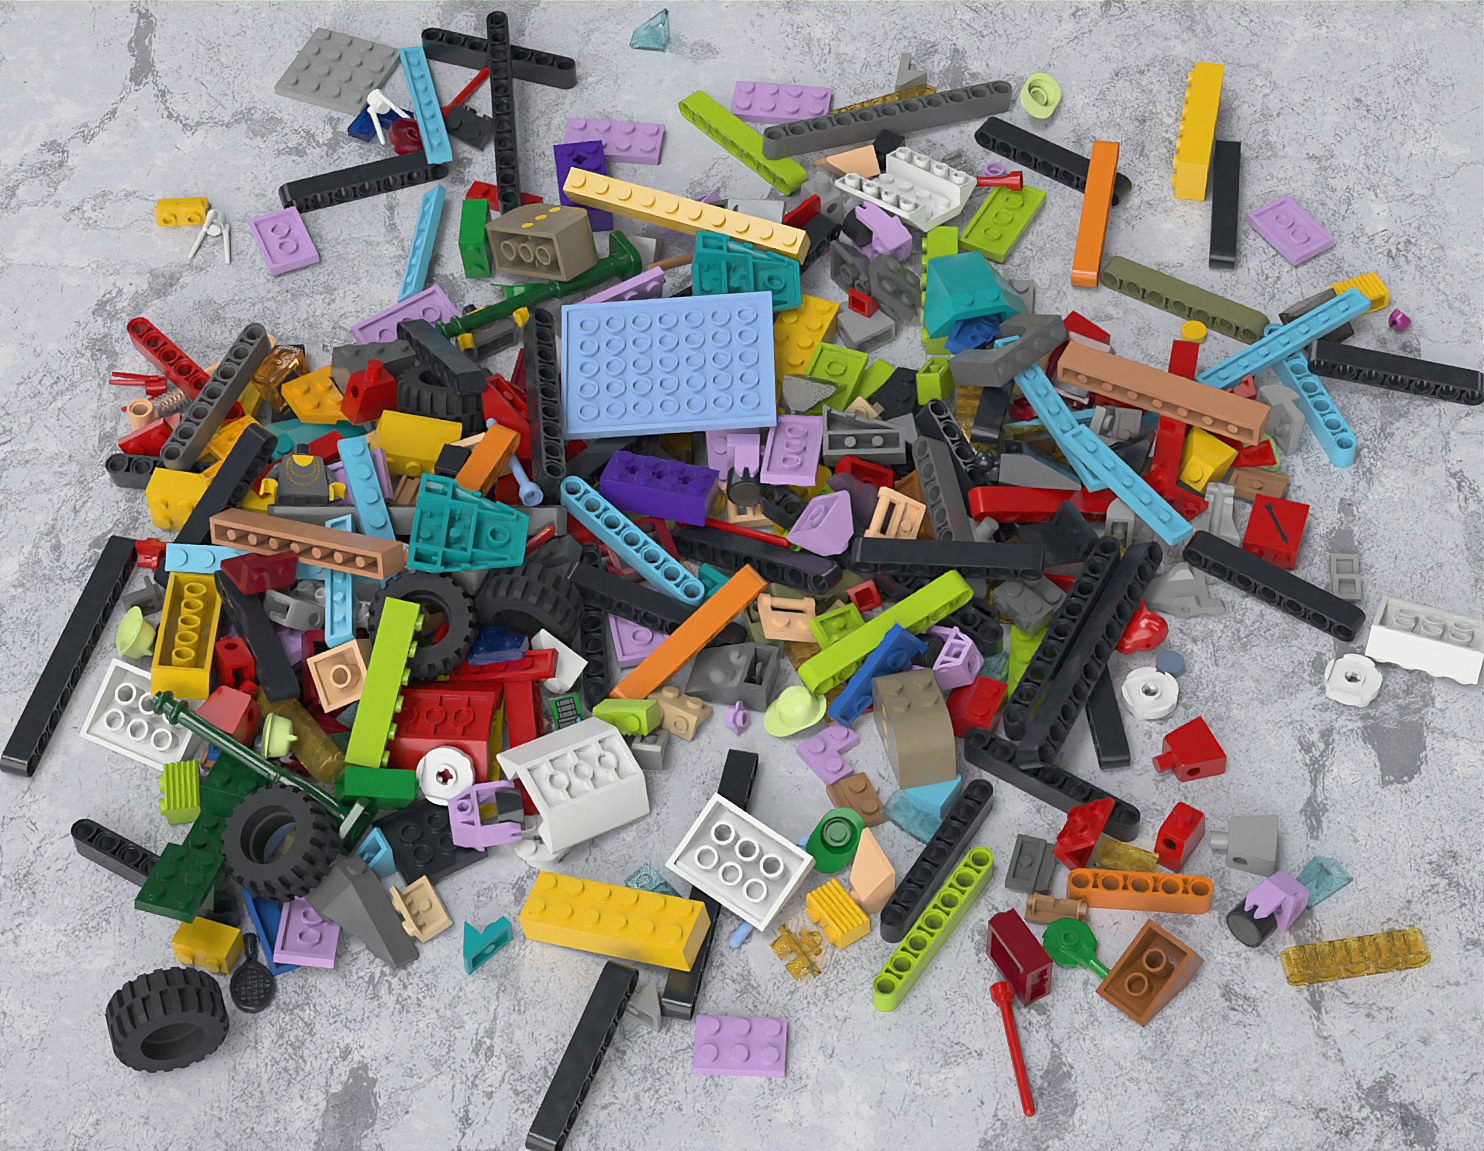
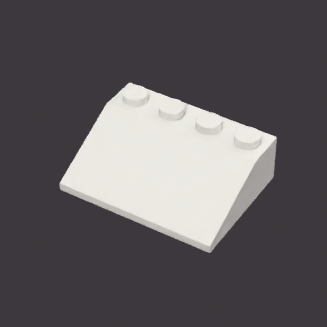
M1383 595L1372 624L1365 656H1369L1377 662L1384 663L1389 661L1396 663L1408 670H1423L1434 677L1446 676L1454 678L1455 681L1461 684H1477L1484 660V621Z
M113 658L79 734L80 737L163 772V765L165 763L187 762L203 740V738L179 723L170 725L169 717L164 713L160 716L155 715L153 712L154 707L151 706V700L154 697L151 696V673ZM173 698L177 702L182 700L188 701V709L192 712H195L206 701Z
M715 792L665 866L764 932L801 886L816 864V861L811 855Z

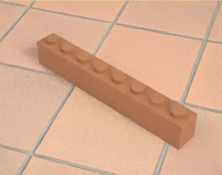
M1070 341L1058 361L1057 380L1254 446H1258L1269 425L1271 406L1084 344Z
M230 508L209 517L212 544L268 556L293 550L298 555L297 562L385 580L405 570L403 543L235 508Z

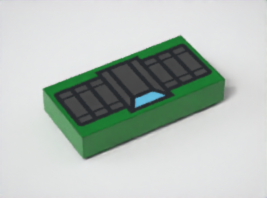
M578 694L549 701L556 731L584 720Z

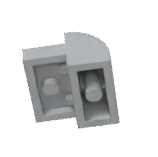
M1273 384L1259 387L1256 402L1271 406L1269 425L1265 433L1274 439L1286 457L1295 454L1305 422L1303 412L1297 408L1300 396L1294 390L1282 385Z
M1120 497L1116 498L1109 505L1106 516L1105 536H1113L1120 541L1121 554H1124L1130 545L1156 541L1159 544L1160 535Z

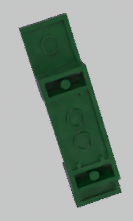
M221 751L201 786V812L182 845L168 842L135 898L134 909L190 924L193 923L201 908L214 910L232 878V875L227 873L225 869V856H221L220 852L221 847H224V844L221 843L222 832H226L227 829L224 826L228 817L231 818L233 816L235 806L238 803L241 805L245 801L244 797L251 792L254 794L258 793L259 788L269 786L271 783Z

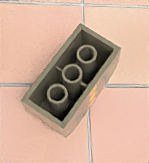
M546 203L528 204L515 208L485 224L498 272L567 282L593 267L599 261L588 214L583 208Z
M931 668L873 677L874 722L900 790L957 780L955 740L952 723Z

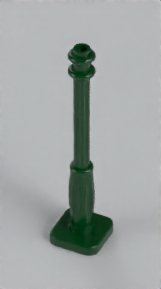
M620 230L611 232L609 234L608 257L599 259L596 265L566 282L550 279L548 284L461 318L457 315H452L450 322L446 324L442 321H437L435 329L450 341V338L458 337L468 331L512 315L520 308H529L552 298L562 299L569 295L587 291L614 277L619 278L622 282L642 274L641 256Z
M171 690L165 692L158 691L151 700L154 714L157 716L163 713L167 715L170 725L178 723L268 780L272 783L271 787L279 783H284L286 786L290 784L298 786L328 808L338 826V831L335 833L339 835V846H336L335 850L343 856L347 857L353 851L376 817L378 807L368 798L361 796L352 807H346L313 782L290 771L287 767L280 768L192 712L188 709V701L182 700L177 702L174 700V694Z

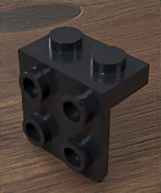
M1070 500L1061 501L1051 522L1023 525L1017 531L1025 544H1035L1044 548L1045 567L1086 562L1099 539L1097 533Z

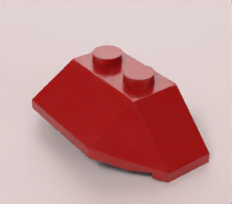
M499 373L485 378L486 390L482 393L485 421L489 418H494L499 425L520 433L521 439L515 453L520 458L531 459L527 394L513 383L504 380V377ZM564 440V451L567 453L569 448Z

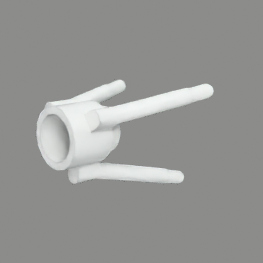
M376 89L368 95L367 102L370 107L367 111L372 117L380 142L384 145L386 141L377 113L386 114L390 109H393L402 118L410 117L396 106L383 90Z
M212 209L207 213L202 230L188 255L189 258H193L206 233L212 236L223 233L225 262L230 264V225L226 224L227 218L222 211Z

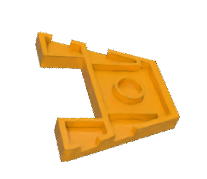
M331 364L282 384L281 394L302 423L336 424L337 420H349L340 411L343 395L334 385L336 382L330 375ZM380 418L371 421H375V426H378Z
M249 414L220 428V434L210 439L197 458L198 460L207 453L212 452L220 460L199 474L200 479L207 487L244 429L249 424H259Z

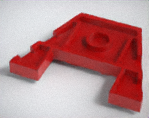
M1251 375L1243 378V383L1234 389L1230 387L1226 390V392L1253 401L1257 397L1255 383ZM1187 423L1185 438L1194 425ZM1203 429L1239 452L1229 468L1274 466L1277 464L1269 439L1260 442L1258 446L1251 445L1243 448L1242 442Z

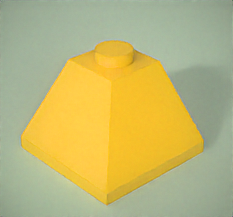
M1193 426L1184 440L1178 479L1206 495L1207 484L1210 482L1219 483L1239 452L1203 429Z

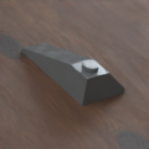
M836 240L830 242V278L847 295L848 290L853 288L873 298L879 305V310L895 322L896 335V315L893 309L871 293L868 265L871 262L869 258L853 246Z
M359 855L333 864L330 867L332 869L328 876L324 875L320 881L322 883L316 889L310 888L308 890L309 894L304 896L306 901L322 919L327 922L329 920L334 921L343 928L342 933L348 937L354 935L366 944L368 951L395 969L418 960L419 954L378 878Z

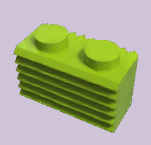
M929 358L925 365L917 372L918 404L925 405L932 398H938L944 402L950 396V393L957 386L947 362L951 358Z
M604 699L600 704L593 707V717L595 716L617 727L620 734L624 736L626 734L629 736L631 734L634 736L644 734L646 736L660 724L657 700Z
M198 760L165 763L163 765L164 775L158 776L160 792H164L165 797L159 799L161 816L166 815L169 825L196 821L201 812L202 775Z

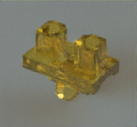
M785 923L778 928L781 935L770 944L771 948L781 961L793 951L796 953L797 957L785 965L796 981L809 973L814 978L822 972L808 953L812 952L815 956L822 953L819 946L823 941V936L818 931L809 933L804 928L799 932L802 938L799 941Z

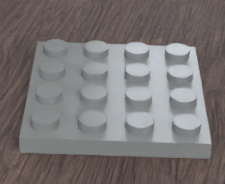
M318 27L274 86L275 94L361 118L370 106L367 102L368 95L373 90H381L401 62L399 49Z

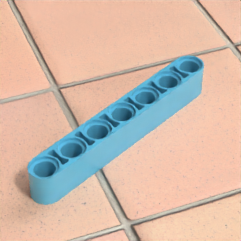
M1279 323L1267 325L1264 329L1263 338L1284 327V325ZM1299 349L1271 365L1283 386L1294 390L1300 396L1297 408L1303 412L1306 423L1330 461L1335 466L1341 468L1351 466L1354 462L1357 439L1318 377L1308 371L1307 360Z
M569 476L561 482V505L567 506L569 513L663 594L700 608L703 605L704 585L581 478ZM569 492H576V493H578V494H576V495H570V494H568V493H569ZM588 509H596L598 511L589 512ZM611 525H612V526H615V527H617V528H616V529H609V528H607V526H611ZM627 543H635L637 545L628 546ZM647 560H655L656 563L651 564V563H648V562H646V561H647ZM667 577H674V578H676L677 580H675V581H669V580H667L666 578H667ZM688 594H693V595H695V596H697V597H696V598H688L686 595H688Z

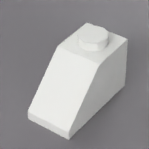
M542 628L531 640L533 650L555 648L559 655L555 678L540 680L544 682L545 687L551 692L563 695L571 688L588 662Z

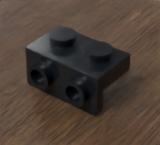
M454 104L444 122L447 134L483 151L493 133L492 118L486 114L483 117L476 115L477 111L468 105L462 108Z

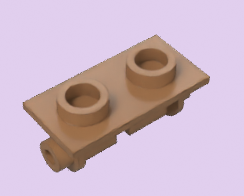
M1034 892V895L1028 894L1024 920L1048 924L1060 918L1069 917L1085 923L1088 904L1082 903V899L1078 901L1064 898L1057 899Z

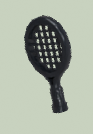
M246 933L243 935L246 960L234 971L230 979L229 991L232 1002L237 1009L244 1013L254 1014L264 1010L270 1004L274 996L275 985L272 973L255 958L257 935L255 933Z

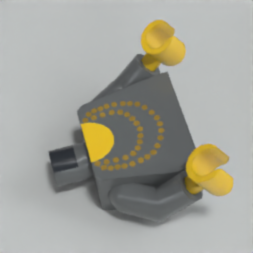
M469 304L463 308L462 315L466 316L491 305L477 309L475 305ZM526 307L516 310L512 315L468 331L456 337L455 346L461 352L468 350L475 363L518 344L516 327L523 326V323L530 317L529 311Z
M300 443L294 446V455H284L282 463H277L273 466L265 479L262 480L259 494L271 493L272 497L275 498L274 504H327L328 497L330 501H334L336 496L346 500V485L340 483L331 469L324 465L322 457L310 456L311 448L308 444Z

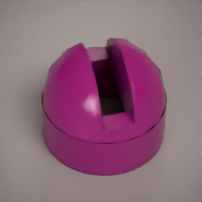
M1395 309L1388 318L1389 327H1393L1396 324L1394 331H1402L1411 323V320L1398 309Z

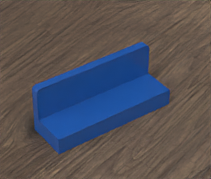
M245 888L241 889L248 915L272 976L274 977L300 968L301 966L296 964L273 962L281 920V912L277 903L268 902L266 899H260L259 897L251 899L249 891Z

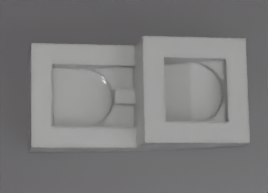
M1331 553L1329 561L1332 594L1345 601L1361 602V574H1359L1358 554Z

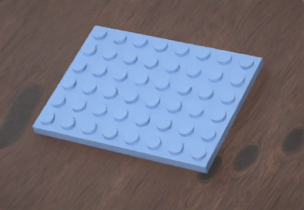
M763 291L562 305L561 413L564 440L777 426L772 292Z

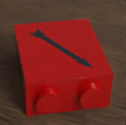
M1256 493L1243 538L1242 549L1281 569L1294 571L1307 525L1310 505Z

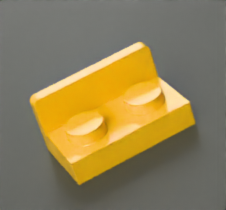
M208 197L158 199V205L154 207L157 226L203 225L209 211Z

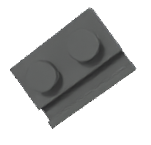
M1018 834L1005 879V888L1032 894L1039 892L1047 896L1057 859L1052 853L1055 844L1047 843L1045 839Z

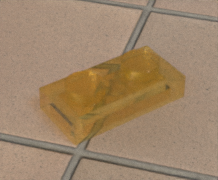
M1103 836L1094 857L1093 866L1105 870L1154 873L1159 861V854Z

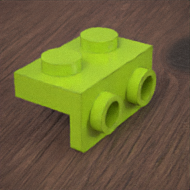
M850 603L812 618L807 624L823 651L866 623L854 603Z

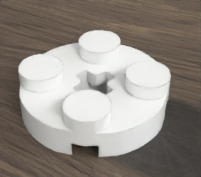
M1345 654L1342 659L1335 661L1336 658H1334L1325 669L1323 680L1326 695L1330 699H1335L1346 705H1355L1360 708L1368 706L1370 701L1378 695L1382 682L1380 671L1378 673L1374 668L1375 663L1369 658L1358 654ZM1351 676L1356 677L1357 683L1349 682L1346 679H1350Z
M1153 667L1138 668L1128 674L1126 681L1122 685L1121 699L1127 710L1133 713L1134 718L1141 721L1156 719L1175 711L1179 688L1172 675L1165 672V675L1156 672L1157 668ZM1145 690H1150L1151 693L1156 692L1154 696L1145 695Z
M441 746L432 749L420 760L417 766L416 779L419 780V788L421 787L429 801L439 805H448L447 801L474 785L475 769L472 758L463 751L451 746ZM445 768L453 775V779H449L447 783L443 782V777L439 776V772L444 771Z
M541 814L524 816L526 831H521L522 838L514 842L516 855L526 860L528 865L536 868H548L560 863L559 859L564 857L565 854L567 856L572 847L551 855L547 846L540 844L539 840H536L541 837L538 832V828L544 821Z

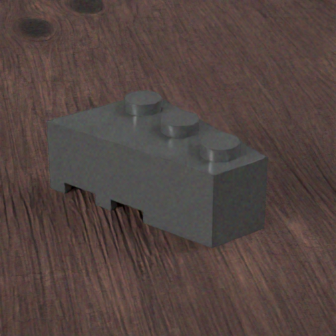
M394 340L393 342L385 343L370 342L362 345L346 344L340 347H333L330 375L344 395L349 377L353 373L365 371L367 362L371 359H376L383 363V368L397 381V378L404 370H408L409 367L415 365L416 353L409 342Z
M823 404V457L825 466H836V463L847 455L856 456L860 460L880 465L906 464L905 427L874 418H863L856 416L855 413L831 409V406Z

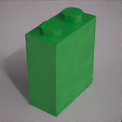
M469 199L462 202L458 245L466 279L491 277L493 254L485 224L492 221L488 199Z
M346 766L335 777L334 798L346 807H352L358 798L364 796L371 800L378 809L401 810L407 807L414 800V797H417L419 794V780L415 779L414 770Z

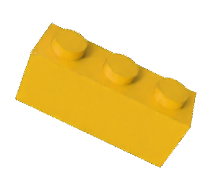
M384 410L371 441L370 451L377 448L385 451L389 473L406 474L407 476L421 478L422 472L435 475L434 465L444 444L460 441L462 423Z

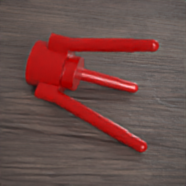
M112 372L113 377L134 380H109L110 385L145 386L146 395H151V398H148L149 401L158 398L159 395L162 396L163 393L166 394L168 391L166 376ZM127 406L122 407L121 410L126 412Z

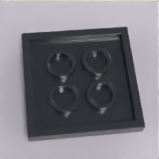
M427 798L371 823L372 829L375 827L380 828L391 847L395 869L406 887L424 875L432 883L489 857L486 847H484V851H478L474 847L466 848L454 845L448 805L435 804Z

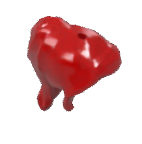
M1141 599L1139 603L1141 609L1134 612L1115 647V650L1122 655H1133L1136 651L1150 652L1164 642L1169 633L1168 624L1165 619L1149 611L1144 599Z

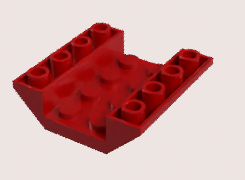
M409 680L408 685H402L400 695L404 696L401 712H395L393 723H397L394 740H388L386 750L390 751L387 768L383 769L414 770L416 779L417 766L429 751L441 746H451L463 751L472 758L475 769L474 784L488 783L492 763L488 746L494 711L501 710L504 683ZM445 768L444 771L439 772V776L443 777V782L447 783L449 779H453V775L448 769Z

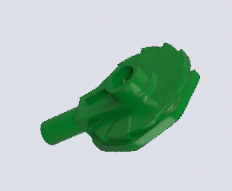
M1064 917L1046 925L1047 929L1042 935V938H1044L1042 947L1057 965L1077 968L1079 965L1084 969L1089 967L1100 978L1105 979L1110 969L1096 958L1097 954L1095 951L1098 942L1088 924Z

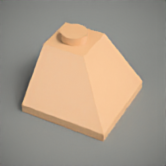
M873 145L814 160L816 166L841 177L848 173H857L871 181L874 179L873 175L881 174Z
M354 639L306 659L325 713L360 700L373 651L370 639Z
M867 827L862 830L850 875L848 894L864 913L869 916L881 911L895 892V870Z

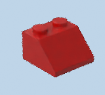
M978 676L973 684L952 688L945 704L950 715L954 736L964 739L966 731L973 727L984 728L994 733L1007 704L1009 684L985 676Z

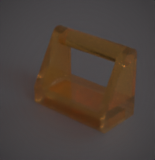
M283 343L250 375L252 384L277 413H280L287 406L288 402L283 395L279 397L276 387L293 369L299 377L310 373L302 349Z

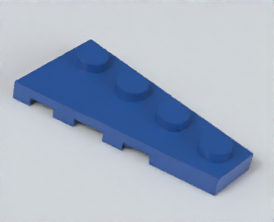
M996 313L958 320L944 348L950 350L953 355H957L964 349L982 350L1002 336L999 325L1004 321L1001 314Z
M895 623L886 632L876 649L868 655L866 662L859 671L851 677L849 684L842 693L834 699L826 713L847 728L873 703L872 678L895 674L900 669L905 672L912 665L910 659L918 652L923 654L929 646L898 623Z

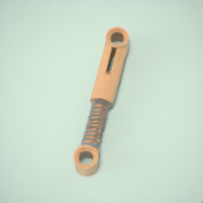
M267 334L271 343V350L267 357L276 358V339L271 334ZM222 360L203 370L211 377ZM178 387L171 389L170 392L167 391L166 394L163 393L162 396L159 395L158 398L151 401L144 398L135 399L127 406L131 429L134 432L164 417V413L168 415V411L172 413V409L176 411V407L179 409L180 405L184 407V403L188 404V401L192 402V400Z

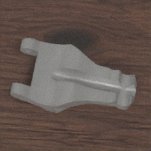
M1217 482L1207 484L1205 500L1209 502V507L1191 525L1193 531L1185 539L1184 549L1198 530L1209 532L1239 547L1240 538L1232 519L1234 486Z
M1188 562L1177 563L1169 572L1153 578L1142 597L1148 609L1159 608L1181 619L1200 613L1221 615L1225 611L1222 600L1209 599L1206 584H1216L1219 579L1196 567H1192Z

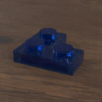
M369 104L365 106L347 128L348 136L368 143L377 134L372 117L367 111L370 107ZM400 108L411 119L415 120L413 112ZM390 109L386 114L377 113L381 128L387 130L390 129L393 122L396 123L397 119L402 118L393 109Z
M495 626L483 628L479 631L467 655L469 666L524 658L529 647L527 636L517 637L516 635H508L506 627L496 628Z

